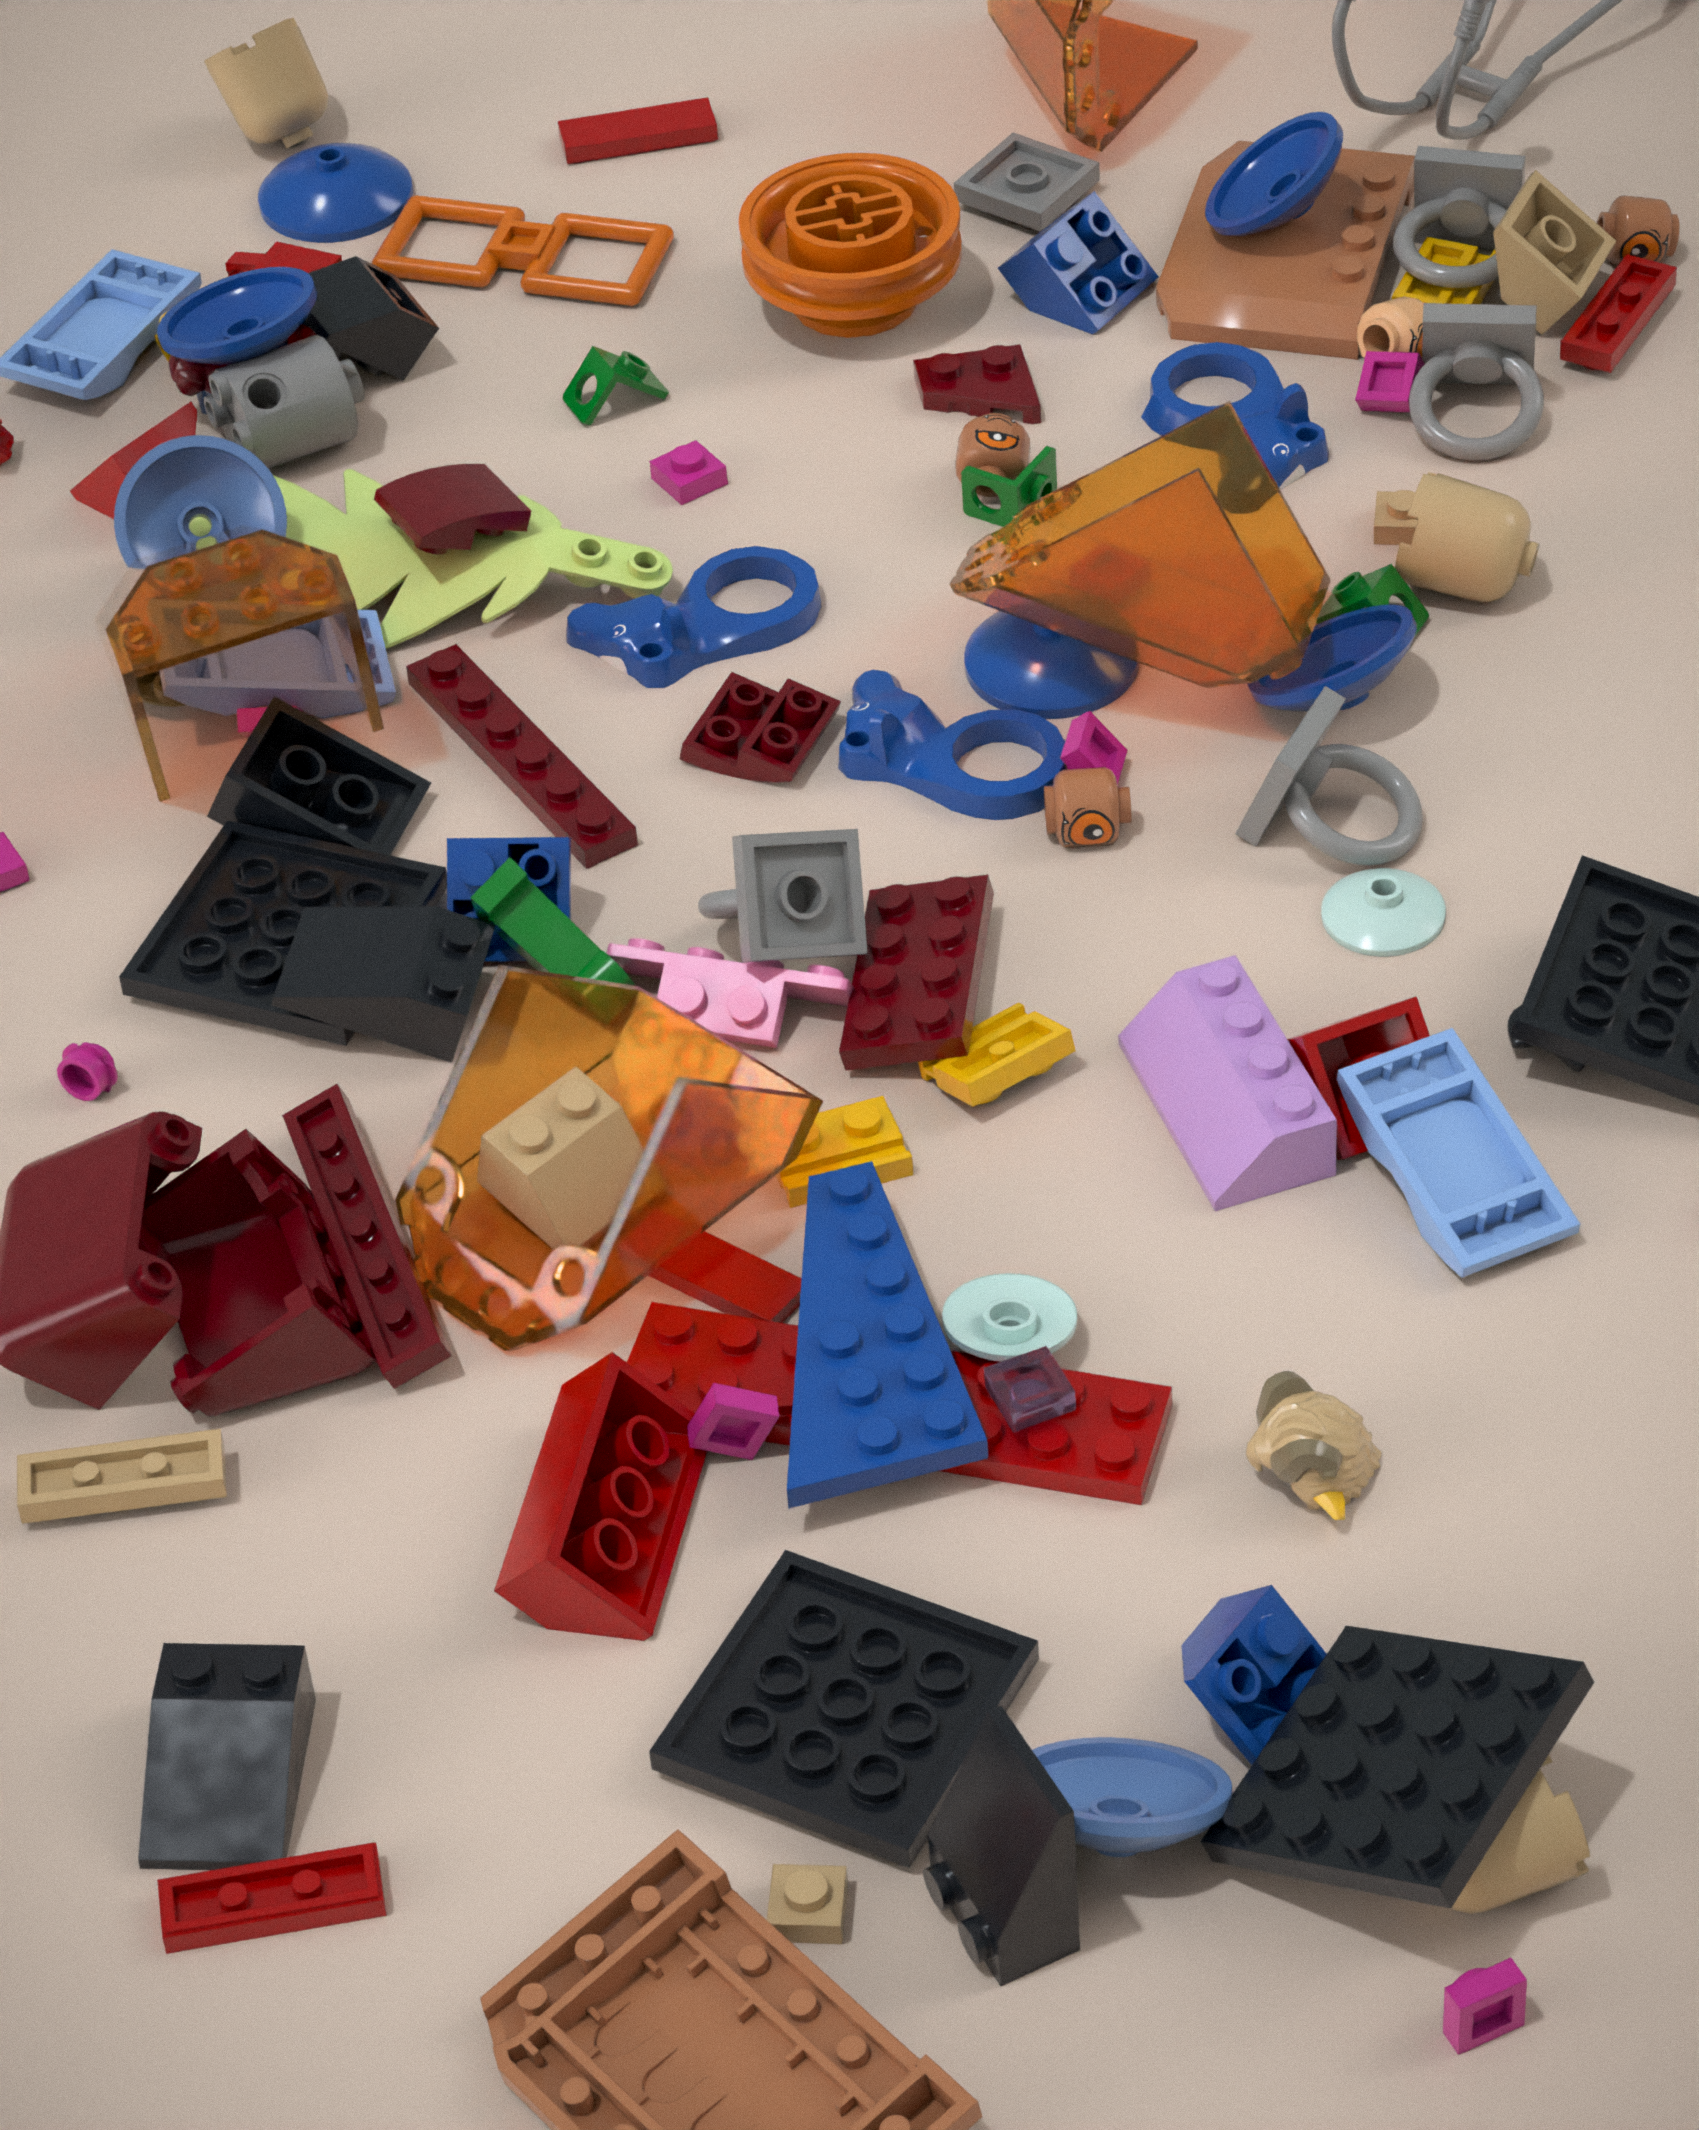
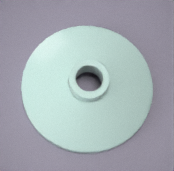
M1390 868L1362 870L1340 879L1327 891L1321 906L1323 926L1333 940L1356 953L1377 957L1405 955L1425 947L1440 934L1446 918L1444 899L1434 885L1411 872Z
M993 1274L971 1280L953 1291L944 1304L942 1322L944 1331L949 1339L965 1352L992 1361L1021 1362L1052 1354L1069 1342L1077 1327V1309L1072 1298L1063 1289L1047 1280L1024 1274Z

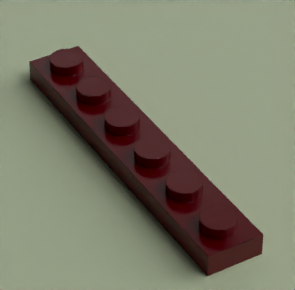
M457 644L436 651L430 656L406 666L409 685L555 837L571 838V853L586 869L638 845L636 827Z
M335 1084L282 1116L381 1373L395 1389L450 1358L452 1354L349 1098L340 1086Z

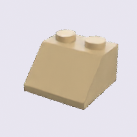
M1537 170L1529 175L1493 232L1501 299L1507 305H1537L1536 330L1543 335L1582 299L1616 243L1614 238Z
M576 1066L481 1135L477 1182L567 1262L661 1190V1182L622 1106Z

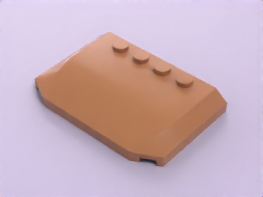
M1237 141L1202 167L1157 283L1156 305L1160 315H1165L1168 321L1170 338L1202 343L1222 342L1241 345L1247 348L1358 360L1360 350L1357 343V326L1362 315L1370 308L1403 206H1409L1414 192L1415 156L1342 148L1338 163L1326 187L1317 197L1313 206L1304 215L1270 230L1246 236H1229L1219 234L1213 229L1206 219L1205 207L1208 197L1221 175L1243 151L1254 143L1250 141Z
M679 1829L480 1997L494 2045L492 2048L497 2067L505 2085L551 2130H968L983 2117L978 2101L927 2054L921 2059L913 2054L731 1888L726 1872Z

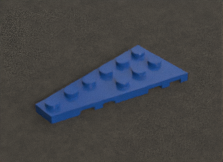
M873 1162L809 1176L787 1477L788 1509L987 1459L988 1443L986 1435Z

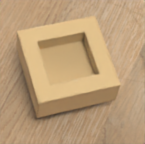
M1398 490L1395 492L1377 491L1374 544L1399 545L1402 542L1411 545L1418 520L1408 518L1407 515L1415 492L1410 490Z
M773 1864L767 1921L791 1943L842 1944L848 1892L847 1866Z

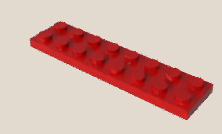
M651 1302L627 1363L694 1413H696L713 1383L777 1396L779 1418L764 1442L790 1446L798 1325ZM951 1351L986 1435L988 1458L940 1470L941 1472L1142 1505L1173 1405L1171 1386L1024 1362L992 1361L969 1353Z

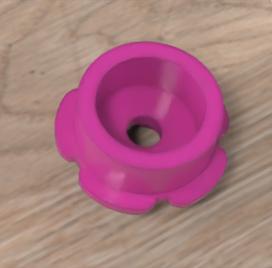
M84 1042L80 1046L76 1043L69 1044L63 1050V1060L57 1067V1076L61 1085L69 1094L80 1100L91 1101L96 1099L103 1091L107 1093L111 1091L112 1086L117 1082L118 1074L113 1057L104 1047Z

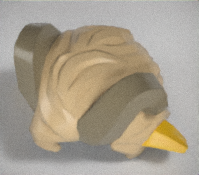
M1282 1371L1268 1378L1262 1387L1256 1410L1258 1429L1247 1443V1459L1258 1472H1263L1262 1465L1272 1469L1277 1478L1291 1485L1292 1491L1306 1503L1308 1509L1319 1510L1323 1508L1336 1521L1345 1520V1505L1351 1502V1498L1360 1497L1362 1488L1368 1485L1369 1478L1381 1466L1379 1459L1382 1452L1372 1443V1433L1368 1432L1363 1425L1364 1419L1362 1415L1333 1395L1314 1391L1305 1379L1295 1372Z

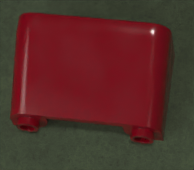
M164 1111L151 1112L30 1162L19 1171L7 1189L0 1231L1 1366L15 1374L100 1410L179 1321L183 1292L182 1284L174 1268L167 1261L140 1250L138 1247L145 1199L157 1190L171 1172L184 1171L197 1159L200 1152L202 1127L175 1114Z
M244 1129L145 1199L138 1249L167 1261L174 1268L182 1284L183 1296L178 1324L189 1354H184L174 1361L173 1369L176 1377L170 1381V1385L179 1402L190 1413H195L199 1410L208 1417H214L358 1375L377 1361L312 1191L247 1129Z

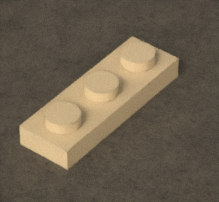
M221 1428L17 1455V1507L22 1524L227 1497L225 1446Z

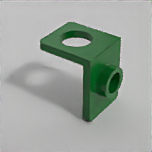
M592 346L563 393L562 399L582 423L591 425L617 382L663 400L666 399L669 391L653 374L650 366L638 356L627 351H623L618 356ZM595 375L597 387L594 396L588 403L583 404L582 390L584 384L591 376Z
M1046 446L1015 480L972 466H966L961 472L964 513L968 516L1020 532L1040 509L1043 510L1049 505L1057 491L1056 449ZM983 485L991 488L998 495L1001 508L991 509L984 505L977 496L976 487Z
M1389 564L1364 576L1360 572H1354L1342 579L1333 588L1332 594L1316 614L1314 620L1317 624L1364 607L1389 605V599L1392 595L1398 597L1405 607L1412 612L1417 623L1416 634L1428 619L1429 614L1394 566Z

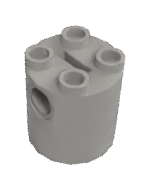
M314 335L273 349L258 357L215 369L209 375V385L212 394L204 397V405L211 424L214 428L222 426L227 440L252 452L268 469L345 443L357 436L358 421L355 404L364 400L361 378L351 360L347 359L339 362L334 350L322 336Z

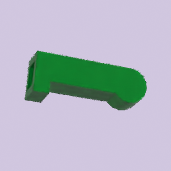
M510 857L470 897L477 917L483 922L496 925L494 929L496 934L576 1005L578 1003L599 1021L603 1022L636 988L634 982L618 963L601 950L528 879L527 873Z

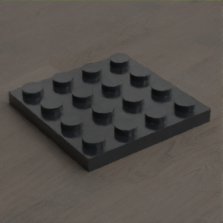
M227 820L119 976L122 993L130 997L347 1046L355 1033L354 1031L271 1005L304 907L436 906L447 889L446 867Z
M1582 855L1510 1037L1699 1106V896Z
M785 1550L650 1749L651 1769L910 1868L928 1839V1833L987 1712L999 1706H1002L1005 1712H1007L1039 1660L1038 1640Z
M1346 1625L1233 1792L1232 1799L1229 1800L1223 1817L1209 1828L1200 1842L1213 1862L1451 1909L1593 1686L1594 1680L1583 1661Z

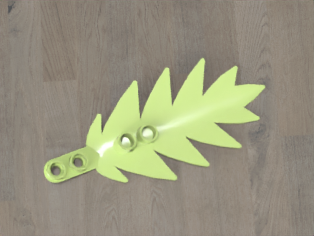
M347 469L343 473L346 514L306 489L274 476L282 492L287 515L286 537L281 555L271 573L257 588L244 597L225 605L277 607L324 578L308 608L366 610L404 581L380 625L385 648L388 649L431 629L481 600L499 585L500 587L482 613L481 620L483 623H489L518 606L537 590L547 577L548 572L565 575L570 582L581 587H596L601 584L619 587L626 595L635 599L649 594L659 596L671 581L673 568L670 560L663 553L653 548L561 528L562 523L551 511L524 495L517 497L532 511L527 532L504 531L500 536H489L475 531L471 550L448 549L446 554L441 555L427 553L418 549L412 539L399 526L395 525L391 520L392 518L375 502L376 489L383 485L353 469ZM197 517L190 522L189 529L194 535L202 537L210 532L211 524L207 519Z

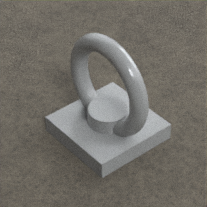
M1418 146L1414 159V209L1408 212L1399 222L1393 238L1395 256L1400 265L1415 278L1431 285L1446 288L1475 287L1499 278L1496 254L1485 261L1473 265L1447 266L1432 262L1423 257L1416 249L1415 243L1423 244L1426 237L1478 246V249L1495 250L1493 232L1525 183L1526 156Z
M1424 303L1422 359L1425 364L1413 381L1409 395V410L1417 431L1433 448L1458 459L1488 460L1514 451L1534 433L1541 419L1544 407L1542 386L1534 371L1537 305ZM1437 383L1517 385L1521 394V409L1515 421L1498 434L1484 438L1462 437L1447 430L1436 419L1431 405L1433 390Z
M1325 686L1276 758L1235 834L1257 846L1285 804L1287 812L1297 830L1320 851L1347 863L1378 865L1400 858L1414 846L1421 832L1423 812L1419 797L1411 782L1394 764L1384 757L1353 745L1330 744L1320 746L1346 698ZM1343 768L1359 772L1376 781L1388 792L1398 811V824L1391 835L1376 841L1357 840L1338 833L1319 818L1310 804V799L1329 769Z
M858 829L749 834L732 837L736 889L716 891L703 895L698 902V909L706 918H738L742 963L868 954Z

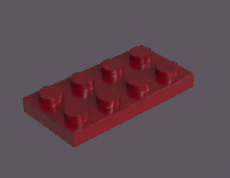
M988 874L971 877L955 876L941 881L910 885L894 884L885 888L869 890L865 911L868 954L857 955L852 980L854 989L849 997L839 1054L845 1071L968 1056L994 891Z

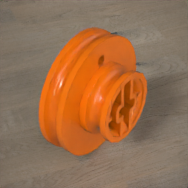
M842 153L820 156L793 164L772 174L757 185L747 196L739 213L742 266L749 285L763 299L785 311L794 313L804 326L824 335L845 338L872 336L897 327L912 315L918 304L931 298L949 283L959 268L962 258V240L959 231L960 206L952 187L944 178L931 169L916 162L891 155Z

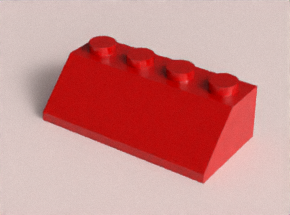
M611 1352L562 1384L494 1592L549 1630L644 1641L651 1637L707 1454L705 1450L689 1447L687 1426L695 1413L614 1352Z

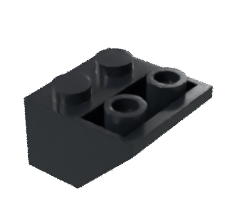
M357 256L309 272L308 274L313 278L317 289V299L309 316L302 324L312 329L316 335L324 337L334 350L337 358H341L343 353L353 357L358 365L373 375L381 376L384 371L405 380L439 330V327L397 276Z

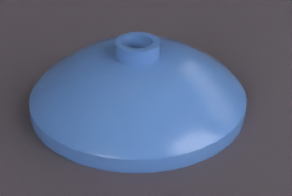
M193 435L164 442L147 452L135 463L126 475L117 495L114 510V528L117 545L125 564L137 580L148 590L173 603L224 605L252 592L271 573L284 546L287 515L280 487L270 470L258 457L232 441L214 436ZM203 517L210 522L211 530L207 535L199 537L190 531L189 524L194 518Z
M1094 1737L1058 1741L1032 1750L1074 1810L1075 1844L1095 1849L1106 1856L1129 1857L1138 1852L1162 1849L1198 1835L1223 1817L1229 1800L1232 1799V1782L1228 1774L1219 1765L1192 1751L1164 1743L1130 1738Z

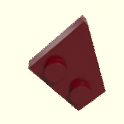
M1020 344L1011 346L995 345L984 350L957 354L940 353L929 358L913 360L914 379L924 410L946 413L964 412L969 416L980 417L993 413V408L1023 412V423H1041L1039 399Z

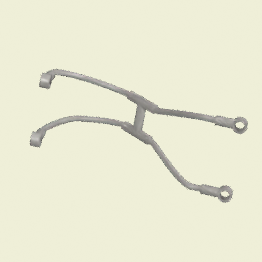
M1338 0L1332 19L1333 52L1343 87L1350 100L1357 107L1385 115H1408L1418 112L1424 107H1431L1439 98L1436 111V130L1438 134L1448 139L1465 140L1481 134L1487 128H1493L1542 70V64L1623 0L1600 1L1533 55L1527 56L1508 79L1466 66L1480 50V43L1486 34L1497 0H1465L1455 28L1454 36L1457 38L1452 52L1417 91L1416 98L1406 102H1387L1363 95L1355 81L1347 55L1345 22L1351 1L1355 2L1356 0ZM1456 85L1492 97L1479 112L1478 120L1467 126L1455 127L1449 125L1450 109Z

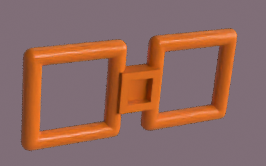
M415 195L407 201L371 264L396 275L397 278L480 288L489 285L499 267L525 270L520 285L523 291L529 294L634 306L641 301L673 241L674 232L666 224L572 213L558 214L552 224L526 222L525 213L518 207ZM422 217L498 226L476 265L400 256ZM569 235L646 243L626 284L548 274Z

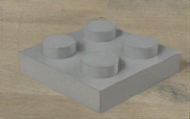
M1011 133L954 182V192L959 203L976 208L981 212L1021 224L1023 227L1042 231L1100 180L1099 162L1016 133Z

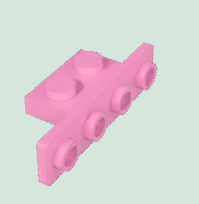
M639 938L629 939L627 946L609 943L607 954L627 974L661 979L651 1023L656 1030L777 1048L787 998L848 1006L849 997L854 989L849 979L844 978L842 971L823 965H809L807 972L784 969V964L780 961L742 963L724 960L723 954L701 947H690L687 954L667 952L663 945Z

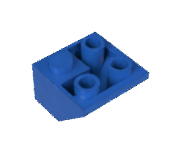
M1095 191L1030 239L998 267V270L1029 311L1090 334L1099 331L1159 277Z
M570 837L447 838V910L482 921L476 916L470 897L510 857L527 873L528 879L571 920ZM493 932L484 962L527 961L498 934Z
M1273 1585L1221 1598L1181 1645L1184 1682L1251 1765L1327 1654Z

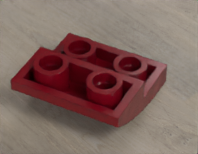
M456 464L422 470L396 479L376 489L374 497L375 502L392 518V522L412 539L418 549L437 555L446 554L448 549L471 550L475 531L489 536H500L504 531L527 532L532 512L485 464Z
M731 672L682 743L679 759L697 767L735 778L761 782H792L838 712L841 701L789 678L780 691L777 692Z

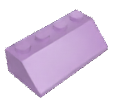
M1236 955L1176 972L1118 1035L1121 1050L1214 1211L1336 1176L1337 1120Z

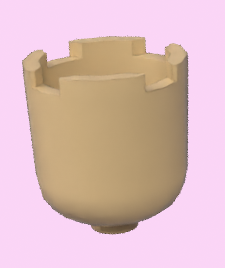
M294 17L285 19L253 34L252 38L256 45L251 48L248 47L247 43H243L235 48L230 46L204 60L213 81L245 136L256 143L270 144L282 140L286 149L314 135L310 125L323 116L328 104V93L325 83Z
M1431 472L1423 474L1407 515L1408 518L1418 520L1411 545L1400 542L1395 563V569L1407 585L1477 602L1490 603L1502 599L1514 587L1519 574L1527 577L1531 576L1538 555L1539 543L1529 541L1531 521L1527 510L1518 500L1506 494L1444 474Z
M1550 1755L1547 1756L1542 1766L1552 1763ZM1541 1769L1535 1775L1452 1906L1455 1911L1469 1914L1489 1911L1589 1873V1869L1583 1859L1590 1857V1851L1573 1800L1568 1791L1554 1796Z

